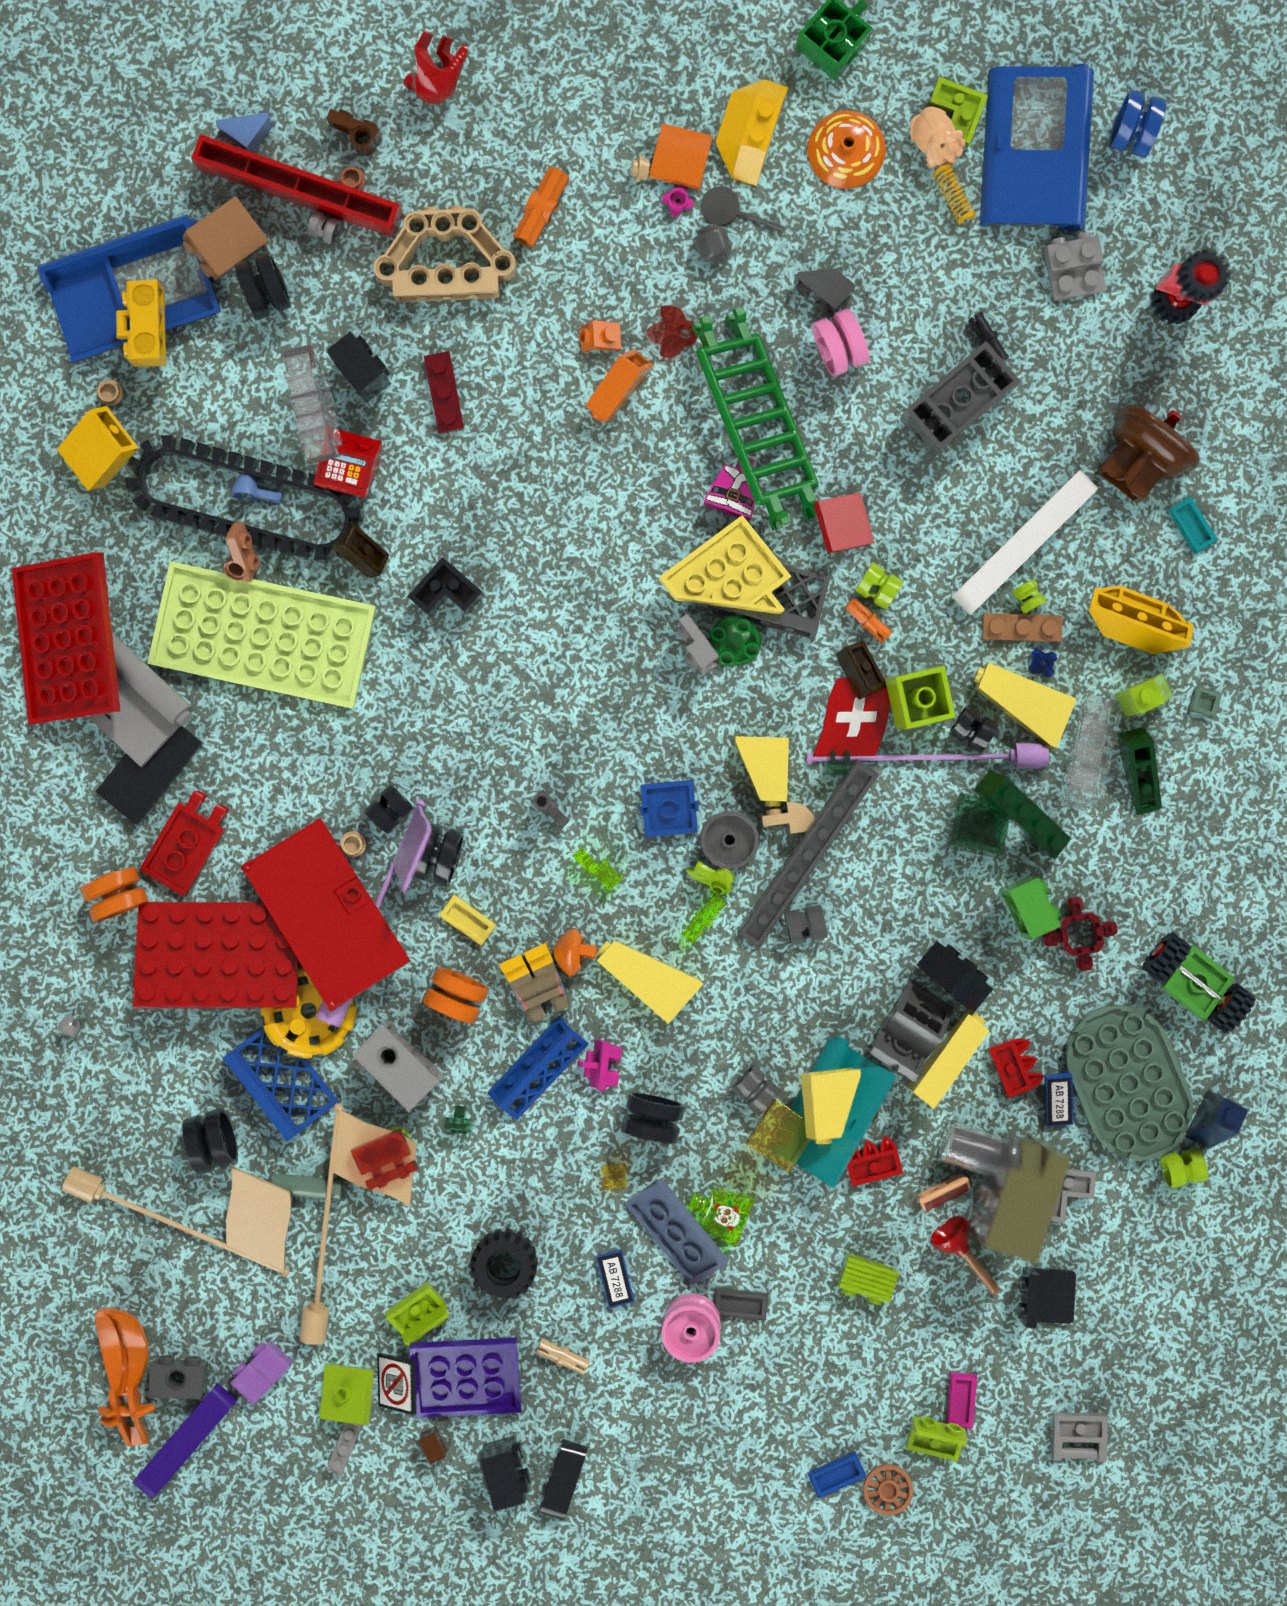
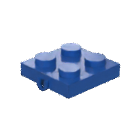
M693 780L641 785L643 806H640L641 816H644L645 837L698 832L696 811H699L698 801H695Z

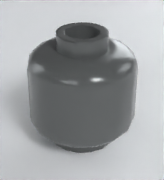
M714 222L696 231L697 236L694 238V244L702 261L712 260L714 265L728 258L726 253L731 250L732 244L724 226H716Z

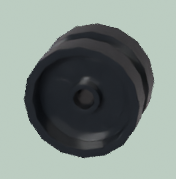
M269 251L256 256L255 262L259 274L256 273L253 265L248 260L234 264L243 294L257 321L270 316L271 310L267 298L270 299L273 307L279 312L292 308L279 267L276 266Z
M430 823L431 833L412 878L425 881L431 875L433 867H435L433 873L434 884L449 887L459 863L464 832L450 828L445 833L441 843V825Z
M630 1092L626 1108L635 1114H628L623 1117L621 1131L648 1141L666 1144L677 1143L680 1128L672 1122L682 1120L685 1105L663 1097Z
M219 1108L207 1112L205 1119L200 1115H195L183 1120V1143L188 1160L196 1174L202 1175L215 1170L216 1164L221 1168H225L238 1162L237 1142L230 1119L224 1109Z

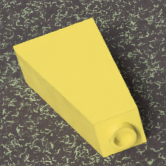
M991 663L985 664L983 668L979 667L973 679L977 683L975 690L1044 745L1051 749L1057 748L1077 699Z
M616 940L611 944L606 941L597 951L600 955L597 962L668 1024L703 985L700 979Z
M965 1012L925 1061L915 1082L910 1080L906 1086L935 1109L990 1031L984 1026L986 1021L975 1012L972 1015Z

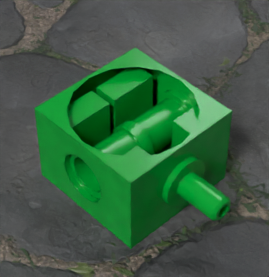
M827 0L798 34L796 49L834 81L838 79L869 42L873 28L859 17L867 8V3L864 0H859L850 9L840 0Z

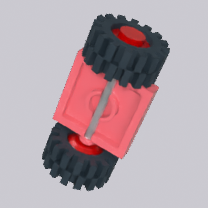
M1205 248L1202 252L1199 249L1181 264H1175L1159 279L1154 289L1155 292L1151 295V299H1154L1151 307H1156L1154 314H1160L1161 321L1168 320L1167 324H1173L1174 322L1181 324L1183 321L1186 322L1193 317L1202 305L1206 306L1219 296L1229 285L1230 280L1228 278L1232 276V271H1227L1231 267L1230 263L1224 264L1223 262L1226 258L1224 255L1218 257L1219 251L1214 250L1210 253V248Z

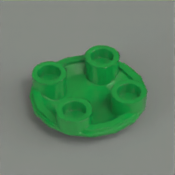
M739 615L726 616L719 620L712 628L709 638L710 645L719 655L718 660L724 666H740L752 661L759 654L762 643L761 634L756 624L747 617Z

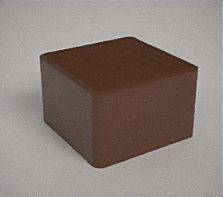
M435 1426L422 1432L419 1443L429 1464L431 1465L446 1458L447 1448L437 1427Z

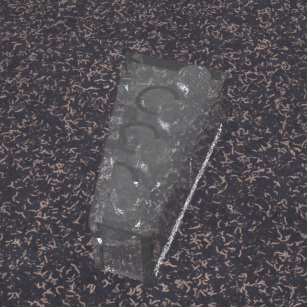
M311 344L280 352L282 361L287 369L285 376L292 394L290 398L296 415L295 421L301 447L308 464L340 457L338 445H342L339 430L334 428V426L338 425L335 410H331L335 403L331 391H327V388H331L328 373H322Z
M1087 694L1081 701L1073 736L1078 738L1073 740L1070 745L1067 758L1072 762L1071 765L1068 764L1065 773H1063L1060 784L1065 785V789L1060 797L1057 796L1055 805L1086 813L1097 802L1103 800L1106 792V785L1103 784L1104 776L1108 775L1111 767V760H1108L1109 751L1113 750L1116 741L1113 730L1114 726L1118 725L1121 712L1117 711L1119 701L1092 694Z

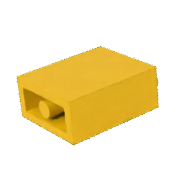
M104 406L88 410L57 448V451L79 478L80 482L88 491L106 486L139 447L110 409Z

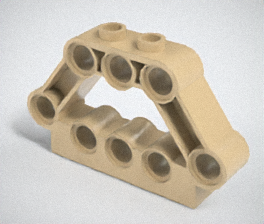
M450 206L447 210L425 207L422 211H413L407 214L404 218L403 228L386 253L376 259L373 267L378 281L386 287H393V297L396 302L500 298L499 282L510 281L517 272L514 255L501 247L483 225L481 216L474 209H464L463 206ZM473 221L477 225L473 230H466L463 228L465 223ZM446 222L450 224V228L447 231H439L437 229L441 223ZM415 224L424 225L421 232L411 231ZM455 236H462L470 241L490 266L480 267L478 264L470 262L463 265L462 268H454L450 264L444 263L435 269H427L423 265H415L409 270L403 271L422 242L426 241L429 237H436L440 241L447 242ZM502 261L510 263L509 268L504 271L497 269V265ZM389 266L395 268L393 274L389 276L382 275L384 268ZM476 273L479 275L477 281L473 283L466 281V277L469 274ZM449 274L453 276L451 282L447 284L440 282V278L443 275ZM417 276L427 277L422 285L414 284V279Z

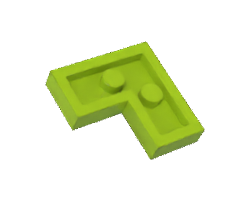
M939 77L929 105L953 114L951 118L955 130L963 132L962 138L966 142L965 147H969L988 95Z

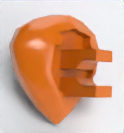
M576 928L569 929L555 943L553 949L554 960L559 968L569 977H573L582 968V958L596 959V945H584V938Z

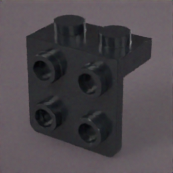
M1023 1267L1022 1276L1019 1278L1021 1303H1018L1017 1314L1018 1319L1026 1328H1037V1322L1070 1324L1074 1321L1075 1272L1065 1269Z

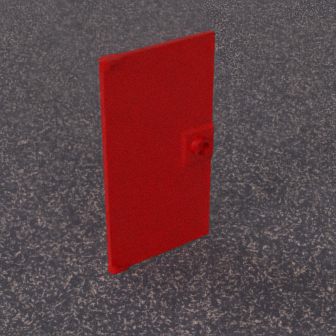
M321 818L241 866L242 871L248 877L322 997L329 1012L338 1009L352 998L411 962Z

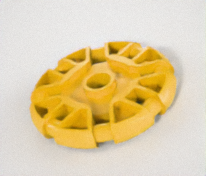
M301 966L298 967V978L307 976L308 984L298 985L297 1009H260L261 1016L263 1015L264 1031L277 1048L280 1046L287 1050V1054L308 1059L318 1054L325 1056L335 1051L346 1041L344 1040L345 1036L349 1031L352 1032L355 1024L357 1005L354 1006L352 999L341 1027L335 1033L328 1028L331 1024L316 1018L323 999ZM306 1003H312L316 1007V1014L312 1018H305L302 1015L301 1009ZM282 1011L284 1022L276 1023L274 1013ZM290 1030L298 1035L295 1042L286 1038ZM319 1035L320 1043L311 1045L309 1037Z

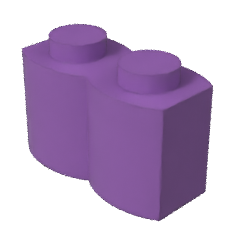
M271 1340L266 1345L261 1342L250 1354L253 1359L247 1365L242 1362L232 1372L235 1378L230 1384L252 1405L267 1392L293 1363Z

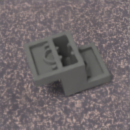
M909 980L902 991L898 1003L882 1021L870 1054L915 1082L921 1074L926 1058L943 1040L954 1007Z

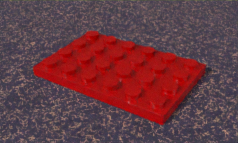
M92 552L12 568L28 725L120 712L104 553Z
M264 903L138 904L133 1008L297 1009L299 960Z

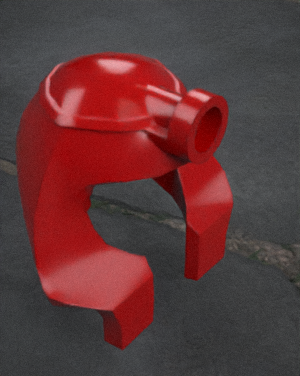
M423 31L414 46L417 72L409 73L405 77L404 86L409 90L413 89L421 100L430 104H440L454 94L469 50L466 45H462L458 52H456V55L453 56L450 53V49L454 39L450 36L442 35L436 49V54L443 62V69H440L433 63L427 50L434 34Z

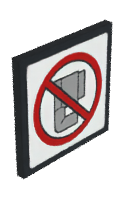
M377 1353L378 1406L413 1416L417 1415L415 1361Z

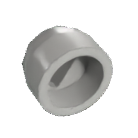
M72 1016L65 1017L59 1023L57 1030L76 1038L80 1031V1022L78 1019H75L73 1022Z

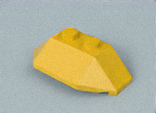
M763 79L731 92L715 144L732 179L757 187L789 87Z
M1120 585L1102 589L1095 588L1093 590L1089 612L1103 636L1150 654L1180 650L1190 646L1194 625L1189 621L1186 622L1183 616L1169 604Z

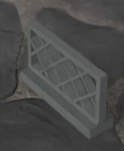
M782 564L788 573L794 574L798 583L788 589L783 584L780 586L783 592L776 595L775 598L779 599L786 596L792 608L782 614L714 606L713 613L725 617L732 615L747 617L756 625L814 640L818 631L830 577ZM812 579L823 582L821 591L813 596L805 585ZM801 587L808 599L796 605L789 593ZM819 597V601H818V605H817L815 599ZM811 602L816 610L814 619L804 617L799 608Z

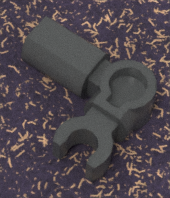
M541 790L531 800L532 804L546 817L550 815L562 828L570 821L557 808L559 805L544 790Z

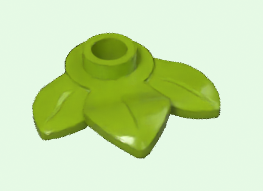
M698 861L695 869L687 868L686 870L690 877L698 882L709 885L710 889L717 894L722 895L732 891V883L735 877L727 868L715 871Z

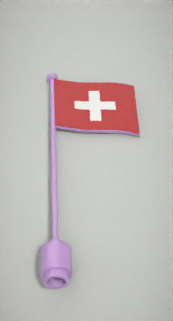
M837 678L828 699L820 739L814 754H807V764H813V761H855L856 759L859 761L1009 759V763L1014 764L1015 769H1041L1042 766H1048L1049 764L1048 746L1041 743H1015L1014 748H1010L1009 754L876 755L886 730L890 709L887 687L859 700L847 678Z

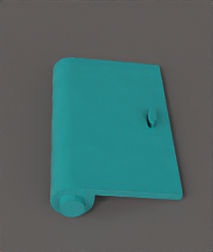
M836 1035L835 1038L829 1037L810 1072L844 1068L860 1069L861 1076L842 1137L832 1138V1143L816 1144V1140L806 1138L801 1087L768 1146L771 1151L794 1162L831 1188L836 1187L897 1077L849 1048L848 1046L851 1042L839 1035Z

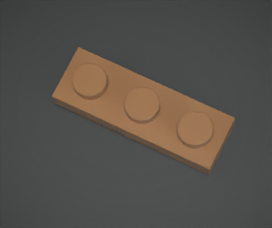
M983 613L982 640L1062 642L1063 615Z

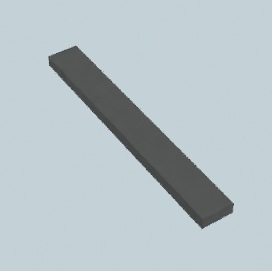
M857 759L854 761L737 930L740 936L758 947L761 946L878 778L879 774Z

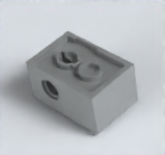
M388 1020L352 1056L355 1058V1065L361 1071H368L409 1112L444 1077V1074L418 1048L414 1050L409 1042L397 1032L398 1028ZM387 1049L395 1051L396 1059H392L387 1055Z

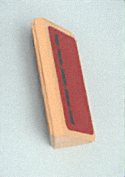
M961 1172L918 1193L916 1197L923 1211L926 1212L971 1190L967 1176Z

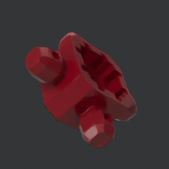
M1079 896L1070 897L1066 901L1067 911H1070V915L1061 916V919H1059L1061 926L1057 928V932L1052 930L1042 935L1043 945L1058 946L1059 943L1060 950L1067 955L1078 957L1075 960L1080 971L1092 970L1093 957L1089 953L1101 950L1104 945L1103 936L1106 938L1118 933L1117 924L1113 921L1101 922L1100 918L1094 913L1082 912V909H1084L1082 899ZM1088 919L1093 936L1092 944L1071 948L1066 930L1068 928L1067 923Z

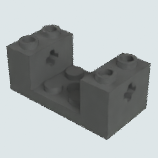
M985 341L904 411L900 420L928 453L935 458L987 410L995 407L1009 395L1021 381L989 343ZM959 390L966 391L969 394V401L967 403H959L955 398V393Z

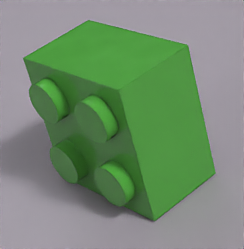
M1028 876L1000 889L1022 937L1032 940L1061 926L1059 923V919H1061L1060 912L1055 904L1051 905L1047 897L1050 891L1044 880L1040 881L1039 877Z

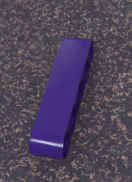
M217 1383L132 1483L152 1500L227 1414L237 1399Z

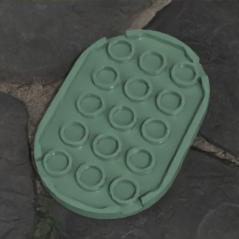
M1109 1005L1095 1009L1085 1015L1070 1033L1065 1049V1065L1067 1073L1070 1072L1073 1076V1089L1092 1133L1108 1150L1128 1159L1149 1160L1168 1153L1185 1136L1184 1133L1189 1121L1192 1120L1193 1100L1166 1032L1152 1016L1131 1006Z

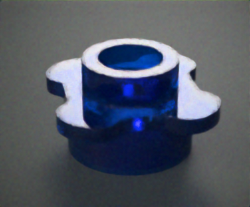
M1040 649L1033 650L1031 653L1033 657L1031 665L1028 667L1031 674L1038 673L1044 674L1045 677H1051L1054 674L1053 665L1057 660V655L1054 652H1042ZM1044 661L1045 665H1041L1040 662Z

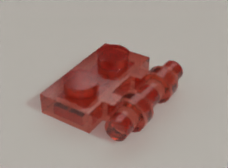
M401 1128L351 1149V1154L360 1174L364 1175L371 1172L373 1178L365 1181L369 1191L377 1187L379 1189L386 1187L388 1182L398 1178L405 1179L410 1176V1173L419 1170L415 1160L409 1163H405L403 1160L404 1157L411 1154V1150ZM393 1162L396 1168L383 1173L380 1167Z

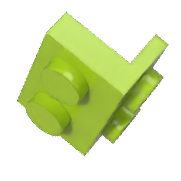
M427 1281L385 1311V1316L402 1335L403 1343L409 1346L410 1343L419 1341L434 1327L441 1325L449 1317V1312L444 1299Z
M913 1416L905 1444L907 1450L958 1462L962 1446L967 1445L965 1428L955 1423L945 1424L937 1422L930 1417L921 1418Z

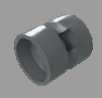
M820 904L806 907L804 912L798 909L784 912L791 946L805 943L807 938H811L813 941L828 938L825 918Z
M752 1065L735 1082L731 1090L742 1100L748 1099L747 1105L757 1115H760L777 1099L781 1089L771 1080L765 1081V1074L756 1065Z

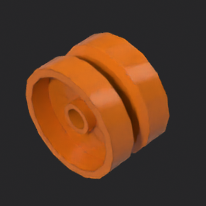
M136 867L105 874L79 888L84 901L103 900L92 905L88 910L93 923L112 918L137 908L138 904L149 902L145 889L126 890L136 885L140 880Z
M437 966L431 980L441 989L427 988L422 1002L449 1017L475 1024L480 1009L470 1001L484 1002L490 989L463 973Z

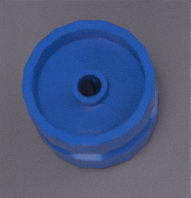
M1129 89L1119 110L1109 147L1124 151L1131 142V154L1146 158L1159 133L1167 100L1152 96L1144 106V93Z

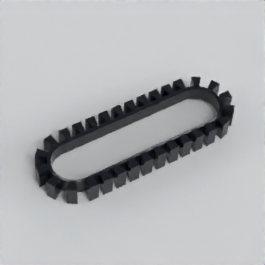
M161 435L163 449L156 450L152 441L146 440L140 444L148 454L144 461L141 462L132 456L127 463V466L131 469L139 470L138 478H125L126 489L131 492L141 489L143 494L132 500L139 509L145 512L153 502L155 506L150 515L155 519L168 520L181 526L183 524L188 528L200 529L210 534L215 533L224 538L228 534L230 526L232 527L234 523L238 522L154 499L148 490L146 480L147 473L156 460L164 456L175 455L240 474H249L255 478L337 501L344 511V527L336 539L326 544H314L245 525L246 530L251 532L253 546L261 547L262 535L267 536L262 545L264 548L277 552L278 540H282L283 542L278 551L293 556V546L297 544L299 546L294 555L304 560H309V549L311 548L316 550L314 561L317 563H328L326 550L333 549L336 541L351 525V521H364L363 511L360 507L349 510L346 506L357 499L354 495L342 492L338 497L334 494L335 490L319 489L320 486L314 485L315 474L309 473L308 486L303 485L307 476L304 471L293 469L292 481H289L287 479L291 470L286 466L277 464L276 477L271 476L275 468L272 462L261 460L260 472H256L259 461L256 458L245 455L244 468H241L239 466L244 457L239 453L229 451L228 464L223 463L228 454L224 449L213 447L212 459H209L208 456L212 448L208 445L197 442L196 446L192 440L181 438L180 450H176L177 439L172 435ZM195 446H196V455L192 454V452H193ZM167 509H169L171 511L166 519ZM183 513H184V514H187L186 517H185V519H184V521H183V523H182ZM202 518L201 524L198 528V519ZM214 522H217L219 524L214 532ZM335 550L337 556L342 559L343 556Z

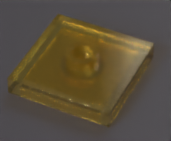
M773 1098L744 1144L785 1172L790 1173L811 1139L806 1138L805 1119Z

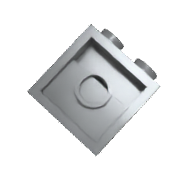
M1090 232L1075 236V240L1066 242L1065 237H1060L1049 242L1050 245H1047L1043 252L1053 302L1106 291L1101 266L1104 260L1099 235L1092 237Z
M687 613L679 619V628H677V632L686 644L689 641L691 642L686 647L685 653L687 655H685L684 660L692 671L698 669L703 676H706L716 668V661L719 655Z

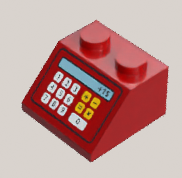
M331 428L322 447L314 485L366 498L380 467L382 441Z

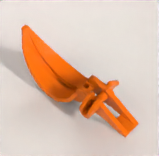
M115 1307L98 1309L94 1313L95 1323L110 1385L108 1392L110 1405L98 1408V1413L101 1415L100 1423L108 1428L117 1425L126 1446L149 1444L143 1416L154 1411L156 1407L153 1404L141 1405L139 1382L145 1374L149 1357L148 1341L144 1329L136 1317L126 1311L118 1310ZM124 1396H127L128 1405H125ZM126 1416H131L134 1425H128Z

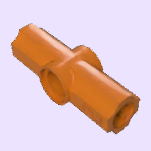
M549 166L537 191L534 190L531 193L524 209L525 214L513 235L514 239L519 243L534 248L545 225L551 222L549 218L553 211L556 212L558 200L569 181V176L562 170Z

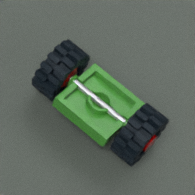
M1174 932L1168 933L1166 937H1163L1143 963L1142 968L1159 982H1164L1160 987L1199 1019H1207L1223 1033L1227 1034L1229 1031H1233L1235 1026L1238 1027L1240 1022L1246 1019V1015L1252 1010L1250 1008L1255 1004L1256 998L1238 983L1231 985L1235 979L1231 974L1194 945L1190 946Z

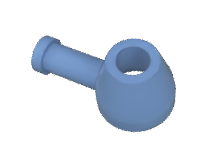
M240 474L232 487L231 496L235 499L243 500L241 493L251 495L249 501L259 499L281 504L282 491L258 489L256 478L252 475Z

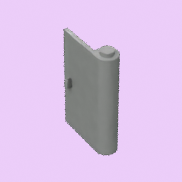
M112 633L121 711L88 716V718L140 767H143L180 726L190 721L193 708Z

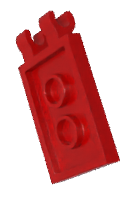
M200 790L192 793L187 804L178 802L139 869L183 897L188 894L226 829L220 826V823L230 810L223 804H217L209 818L197 812L207 797Z

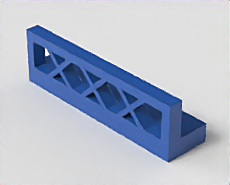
M558 1016L487 1093L500 1109L518 1120L589 1043L575 1032L562 1017ZM573 1038L578 1041L572 1049L565 1050L566 1045ZM558 1059V1064L554 1068L547 1069L551 1061ZM540 1079V1083L536 1087L529 1089V1085L534 1080ZM522 1098V1102L515 1110L510 1107L516 1099Z

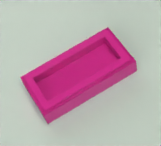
M950 1372L946 1424L955 1423L962 1428L973 1429L977 1374Z

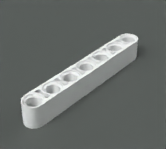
M1079 470L951 597L971 615L1098 490V487Z

